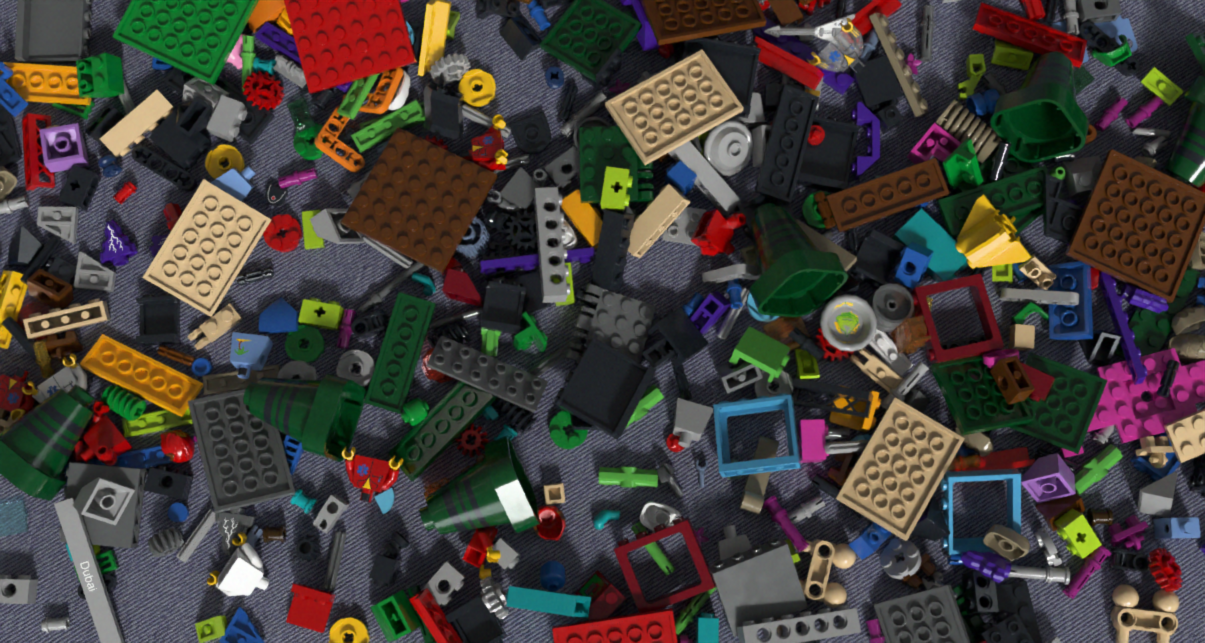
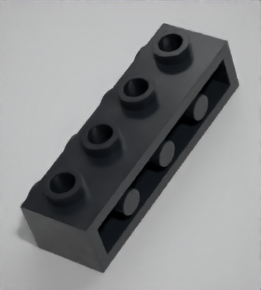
M615 210L604 211L591 281L592 285L606 290L620 289L623 283L624 267L627 263L626 256L630 246L631 230L634 226L633 214Z

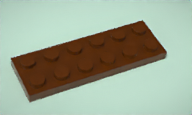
M936 158L828 195L826 199L840 233L949 194V190Z

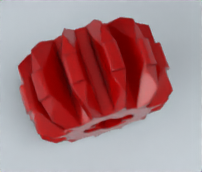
M471 424L470 430L466 428L465 433L460 435L462 438L455 440L457 443H462L457 446V449L461 450L464 448L462 451L464 456L468 451L471 458L474 457V451L480 456L481 452L479 449L485 450V446L482 444L489 443L488 439H482L487 435V432L480 433L482 430L481 426H478L475 430V425ZM471 436H472L473 438H475V437L477 438V439L474 441V442H475L474 445H472V444H470V443H469V445H468V442L470 441L469 437H471Z

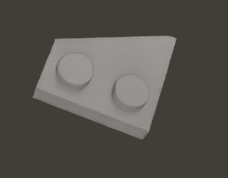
M38 207L37 225L76 244L79 209L77 207Z
M79 252L74 288L114 292L116 273L83 252Z

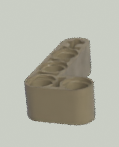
M760 435L753 460L775 458L779 441ZM771 472L748 474L739 509L760 514Z

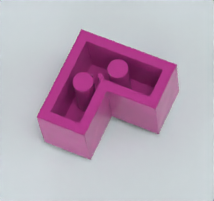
M934 123L911 150L907 158L914 164L928 161L933 155L943 162L962 143Z
M824 419L800 420L798 422L800 463L822 462L826 460V456H829V454L825 453L824 445L826 444L825 436H828V425L825 424Z

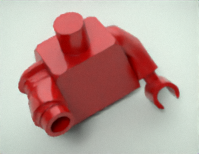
M717 209L704 212L690 241L700 247V252L703 255L714 256L720 253L730 255L735 249L730 243L734 234L733 229L744 225L746 217L742 213H734L724 218Z
M95 402L93 409L96 413L86 434L83 436L84 441L89 447L79 454L86 463L97 456L102 463L112 466L117 462V456L132 449V446L108 416H104L103 413L109 411V406L103 405L104 402Z

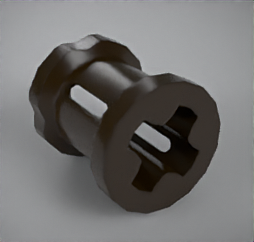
M1089 508L1087 510L1089 525L1106 524L1111 526L1113 523L1112 510L1110 508H1105V510Z
M285 525L280 527L264 526V543H269V541H286L287 530Z

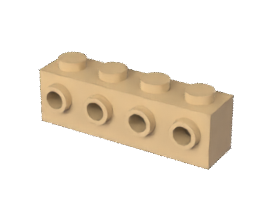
M156 90L103 135L100 140L115 156L119 157L121 155L123 157L130 152L131 149L129 147L134 143L139 144L145 138L144 134L146 132L154 131L159 126L158 122L163 118L166 119L173 112L174 107Z
M671 184L664 186L656 199L648 203L647 209L634 219V226L630 235V246L628 248V251L633 256L641 258L690 204V201L675 186Z
M99 298L90 300L87 305L83 306L80 303L69 305V309L61 310V308L51 309L49 314L41 315V312L30 314L29 318L23 319L27 338L33 339L109 321L111 318L106 301H100Z

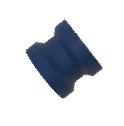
M555 66L550 67L546 71L545 78L548 87L551 89L562 87L564 84L563 71Z
M115 155L105 156L98 161L99 166L103 168L102 173L105 177L116 176L122 171L121 166L117 164L118 159Z

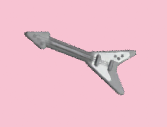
M849 14L815 28H780V25L765 29L764 32L777 38L780 35H814L847 49L851 44L841 34L842 28L840 23L847 25L846 18L852 20L855 18V14Z

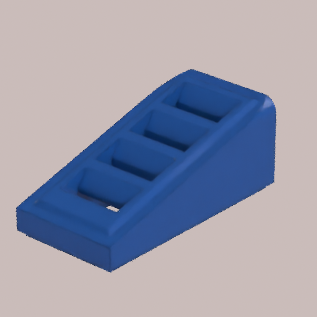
M286 435L283 448L285 455L289 454L294 457L293 460L286 458L287 463L291 464L289 468L290 474L293 475L304 450L302 443H299V446L291 443L293 438ZM289 446L297 449L296 453L289 451Z

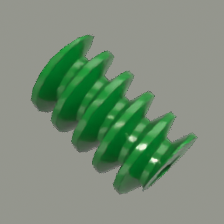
M109 386L101 397V402H104L103 405H108L110 410L129 421L138 419L146 409V402L144 400H140L139 397L129 393V391L124 390L120 386Z

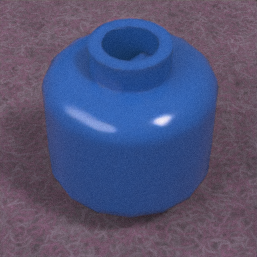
M552 560L541 566L540 584L543 588L549 591H557L565 585V567L561 563Z

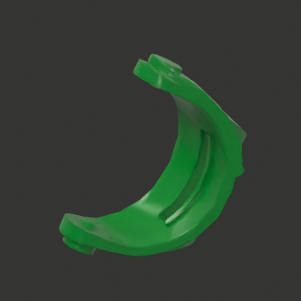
M1121 34L1119 39L1123 44L1120 47L1109 52H1098L1094 49L1091 55L1104 65L1112 67L1130 57L1132 53L1126 36Z
M1028 302L1012 317L1013 325H1023L1026 317L1033 312H1037L1043 319L1048 321L1049 314L1036 304Z

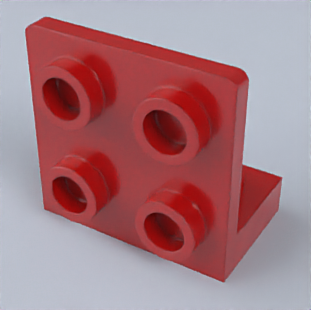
M293 583L291 592L295 593L286 622L323 633L336 594L303 584Z

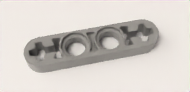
M1003 288L1001 289L1000 300L1078 305L1079 294L1064 291Z

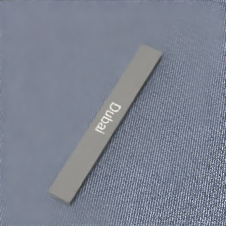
M76 497L55 503L54 505L100 642L125 643L83 517L73 506Z

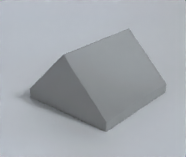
M1173 472L1140 489L1138 511L1170 518L1177 473Z

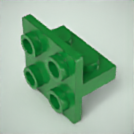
M967 138L943 161L950 187L953 189L963 180L977 186L983 182L972 140Z
M525 311L522 313L521 324L525 330L514 336L513 346L517 351L520 349L524 351L533 345L531 342H534L539 351L543 353L545 352L548 339L542 330L539 331L535 326L537 322L531 314L528 315Z

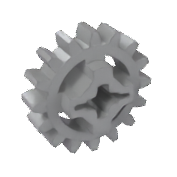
M457 53L454 55L448 54L446 58L441 57L439 61H435L436 65L431 66L430 74L433 81L437 82V84L442 82L444 85L447 83L452 84L454 80L459 81L469 71L471 66L467 56H464L462 53L460 55Z
M490 576L481 580L482 600L489 612H495L499 619L508 616L509 610L506 606V593L500 583L495 584Z

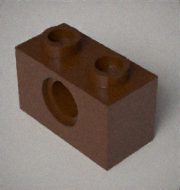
M42 269L37 270L27 279L29 295L53 308H61L63 310L74 300L71 284Z
M1017 355L1000 359L990 371L1007 404L1025 401L1035 390Z

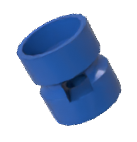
M993 88L982 92V95L976 93L967 96L966 103L969 113H974V118L984 117L986 113L993 114L995 103L1000 97L997 90Z

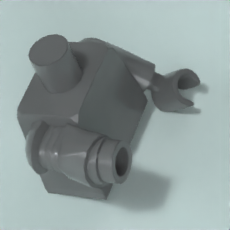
M520 167L500 193L498 191H491L495 194V199L487 197L489 202H496L499 207L509 213H521L525 210L528 212L531 207H534L535 188H544L547 173L542 169H536L531 178Z

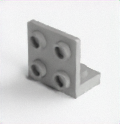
M194 77L184 84L182 103L198 96L213 107L210 115L211 119L221 96L229 97V93L215 84L213 86Z

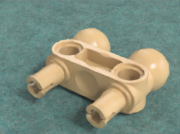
M816 539L814 542L806 540L809 546L803 552L810 553L812 558L807 578L804 581L799 580L804 597L819 602L823 601L831 608L842 606L847 599L845 588L835 582L827 584L831 565L833 563L840 569L850 568L855 563L856 553L848 544L841 543L836 545L835 543ZM822 545L829 548V554L826 557L821 556L818 552L819 547ZM812 584H816L820 588V593L816 596L811 595L809 592V587Z
M1122 584L1116 587L1112 594L1115 606L1111 611V620L1113 626L1117 629L1116 643H1128L1129 631H1132V629L1157 633L1156 643H1169L1170 635L1174 634L1178 627V620L1174 612L1178 609L1180 603L1176 593L1173 591L1166 592L1165 589L1158 590L1152 598L1153 606L1156 610L1135 608L1139 601V595L1131 585ZM1126 612L1127 619L1122 622L1121 615ZM1166 617L1167 624L1162 626V619Z

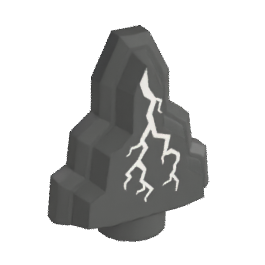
M236 508L228 510V512L216 513L215 522L219 524L218 532L223 536L222 547L225 555L232 556L238 546L232 543V539L237 538L240 542L241 538L238 536V533L242 532L247 535L248 529L253 527L255 516L244 514L245 509Z

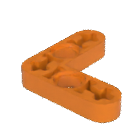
M399 67L383 72L374 94L368 93L365 100H369L367 104L360 107L359 111L382 114L387 111L403 76V69ZM390 85L389 89L384 91L385 87Z
M338 106L314 140L315 145L343 167L353 173H357L364 167L365 160L360 154L337 138L350 119L344 116L340 121L337 119L339 116L337 110L340 107ZM329 124L335 125L337 131H331ZM336 148L342 149L344 156L338 155Z

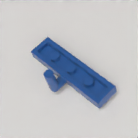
M0 62V70L3 72L0 75V103L16 117L28 103L6 82L13 75V70L3 62Z

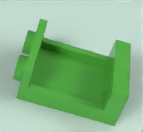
M749 326L735 347L729 362L736 365L741 358L770 374L768 382L771 383L774 377L779 378L783 370L781 365L786 366L790 358L787 355L790 347Z

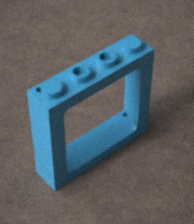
M780 393L775 397L759 396L753 400L742 398L738 402L721 401L713 405L718 465L722 478L801 468L794 402L791 394ZM783 410L785 413L789 456L731 463L727 425L728 417Z
M1016 469L954 471L944 474V478L941 480V489L944 490V498H941V508L944 510V519L950 534L941 538L942 548L949 555L961 554L969 550L981 553H996L983 542L984 537L953 538V484L955 482L1006 480L1007 527L1021 535V473Z

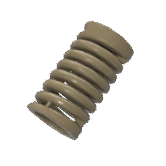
M954 99L936 121V124L960 141V143H963L967 138L971 139L977 160L983 163L1001 139L995 131L990 134L992 131L991 126L986 127V122H980L981 119L979 117L974 118L975 114L969 113V109L964 108L962 110L963 105Z

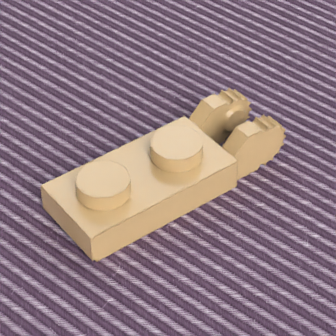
M228 304L200 325V328L190 333L188 338L192 341L204 333L206 337L195 344L197 350L202 349L239 323L242 317L232 304Z
M865 348L858 350L859 353L868 359L865 364L857 356H850V360L860 367L862 372L889 393L891 388H896L904 379Z

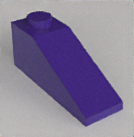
M718 291L712 292L690 320L704 336L724 314L731 303Z

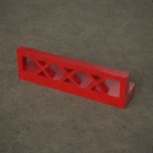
M873 0L856 13L855 18L851 20L853 28L859 35L855 37L850 31L844 32L843 30H841V34L853 45L874 29L869 16L874 13H883L888 18L902 4L898 0Z
M758 36L755 37L754 42L758 48H761L758 58L759 62L815 91L824 76V73L819 68Z
M28 113L22 119L26 190L34 191L37 187H55L54 172L51 173L49 169H46V166H43L38 161V156L41 153L43 154L42 147L37 143V138L40 136L39 130L41 129L36 125V120L45 121L47 128L51 126V116ZM42 171L49 177V183L39 182V174Z
M1027 447L991 452L985 457H981L978 454L954 458L950 464V471L1017 469L1032 466L1035 463V459L1030 460Z
M428 588L410 597V602L437 643H463L451 623H448L445 614Z

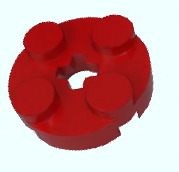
M280 214L272 217L270 224L263 233L267 245L273 250L283 253L294 250L299 245L303 235L301 225L289 214ZM282 229L288 231L287 233H285L286 237L284 238L282 236H278V233H280V230Z

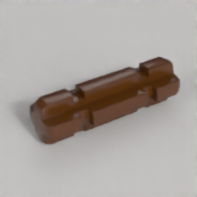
M816 193L814 198L816 203H818L817 206L821 217L825 220V228H832L836 225V222L832 218L833 214L828 201H826L825 193Z
M160 345L157 351L161 356H167L169 359L188 366H192L196 359L192 355H186L184 352L165 345Z

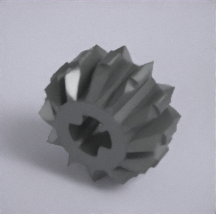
M178 528L160 531L148 540L149 550L154 557L172 554L183 546V536Z

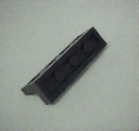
M793 378L792 386L795 388L793 395L794 405L869 419L873 395L870 391ZM800 390L808 392L811 396L804 402L798 401ZM822 394L826 395L830 401L824 405H819L816 398ZM840 398H845L848 405L842 409L837 408L834 402ZM859 401L867 402L864 413L857 412L853 405Z

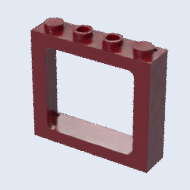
M981 274L916 287L910 293L914 300L915 320L921 328V340L926 344V356L932 365L934 363L979 356L999 351L1004 347ZM970 287L987 341L944 350L940 345L926 297L928 295Z
M677 517L672 520L673 523L666 526L664 523L654 527V531L649 533L646 530L635 534L636 538L631 540L624 538L618 541V545L614 547V552L639 613L656 611L715 588L712 574L707 567L709 565L689 517ZM675 533H682L701 581L646 601L629 561L628 552Z

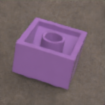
M78 123L39 130L44 164L51 173L72 169L74 165L78 167L89 166L87 148Z
M1058 453L1038 458L1021 478L1022 485L1037 503L1076 494L1074 474Z

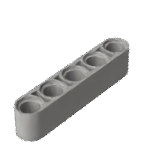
M690 141L669 152V155L676 163L681 160L697 175L695 184L723 215L728 216L741 203L739 197Z

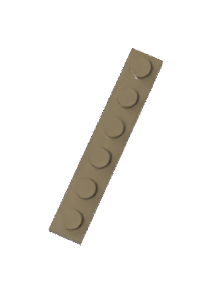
M883 13L872 14L869 18L915 117H922L928 114V104L919 93L920 87L911 76L912 70L910 66L906 65L904 61V53L901 48H898L897 38L888 26V18Z

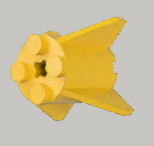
M985 195L976 200L958 235V242L955 243L958 252L965 255L966 261L972 269L975 267L1025 262L1032 256L1020 242V237L1016 238L1014 234L1017 232L1013 225L1016 218L1013 216L1009 219L1005 214L1000 216L998 214L1000 211L993 207Z

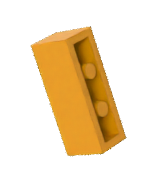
M577 189L562 199V205L560 206L590 247H594L595 250L598 248L602 228V220L599 218L601 214L596 207L592 208L589 203H581L580 190Z

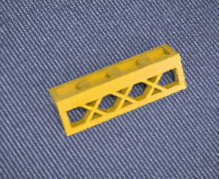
M430 0L426 5L418 75L424 76L427 71L430 72L432 70L431 66L436 65L435 61H439L441 57H444L451 8L450 1Z
M3 270L0 278V348L8 349L12 335L2 325V322L8 317H12L17 322L28 285L20 280L24 274Z

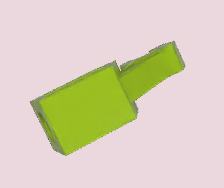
M972 54L967 57V76L970 79L957 85V89L965 91V93H959L958 100L967 99V96L975 93L974 89L986 71L983 54ZM973 67H979V71L975 73Z

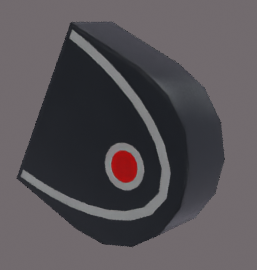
M270 184L266 191L265 199L268 204L277 207L283 204L288 192Z

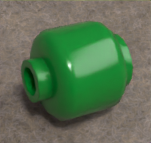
M415 398L403 404V412L400 415L404 423L408 422L414 427L426 418L430 409L425 400Z

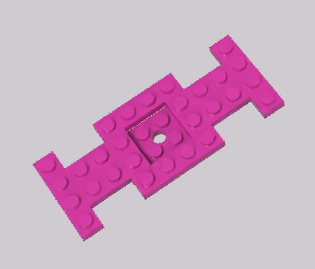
M1175 348L1141 356V363L1147 369V376L1141 384L1134 385L1126 361L1097 368L1098 377L1106 379L1108 382L1087 432L1115 425L1121 444L1165 433L1163 425L1197 412L1195 404L1205 402V360L1185 366L1180 364L1178 370L1175 371L1177 374L1173 385L1169 388L1171 390L1169 396L1166 398L1158 396L1157 390L1161 386L1160 382L1164 371L1167 369V362L1171 359L1180 363ZM1142 392H1148L1151 395L1150 402L1142 400ZM1082 446L1079 454L1060 448L1063 458L1084 453Z

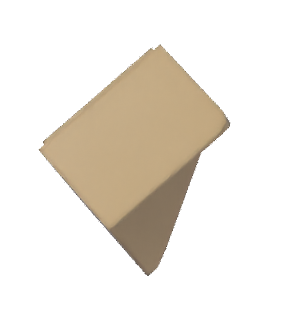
M562 482L543 485L545 505L565 503L564 485Z

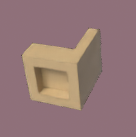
M1022 324L1011 326L1009 349L1019 351L1034 349L1035 326Z

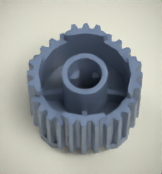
M476 216L456 249L460 256H465L466 258L486 253L487 244H489L490 240L486 226Z

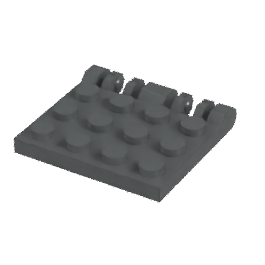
M587 284L585 292L599 298L584 295L583 299L597 305L595 310L587 306L580 307V311L593 315V318L578 314L574 327L586 331L588 334L573 331L572 335L575 338L586 340V343L588 338L592 340L596 334V339L640 363L656 306L592 284ZM574 342L569 343V348L581 351L582 354L567 350L565 358L576 361L579 354L583 356L586 350L582 345Z

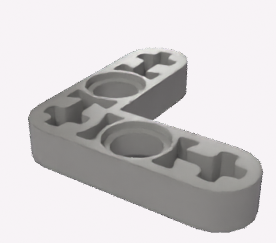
M736 264L702 273L703 284H716L737 278L756 281L759 278L758 266L749 264Z

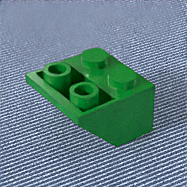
M103 53L76 61L79 97L110 98L124 94L122 61L120 57Z
M404 590L370 607L388 643L421 626Z

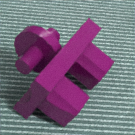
M1132 515L1125 519L1124 522L1128 529L1124 531L1119 523L1109 526L1108 531L1112 537L1110 543L1113 547L1124 543L1126 549L1131 546L1136 551L1141 549L1140 542L1145 540L1141 534L1145 533V528L1148 527L1146 521L1141 522L1135 515Z

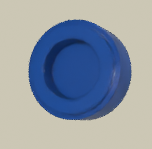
M201 357L194 360L191 368L196 376L202 377L209 375L213 367L208 359Z
M174 503L168 509V517L173 522H183L189 516V508L183 503Z

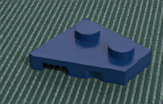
M241 607L238 608L226 628L225 635L219 640L221 643H265L251 619Z

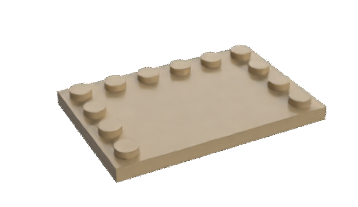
M703 49L605 102V107L644 165L651 163L739 114L744 108Z
M203 179L142 278L212 317L270 224L271 219Z
M895 397L835 499L907 541L965 438Z

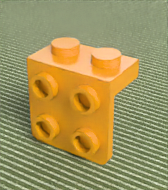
M871 391L873 401L869 419L831 412L829 421L833 424L865 433L870 431V428L873 429L876 422V417H873L875 409H879L881 399L878 398L879 392ZM840 398L834 402L837 408L841 409L848 405L845 398ZM859 401L853 407L857 412L864 413L867 402Z

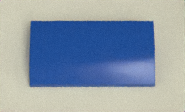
M1081 261L1047 265L1057 276L1053 280L1054 283L1048 288V291L1075 292L1079 294L1078 305L1049 304L1050 339H1093L1091 267Z

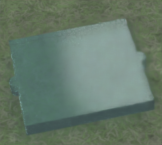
M25 500L0 504V537L29 532L27 523L29 515L26 514Z

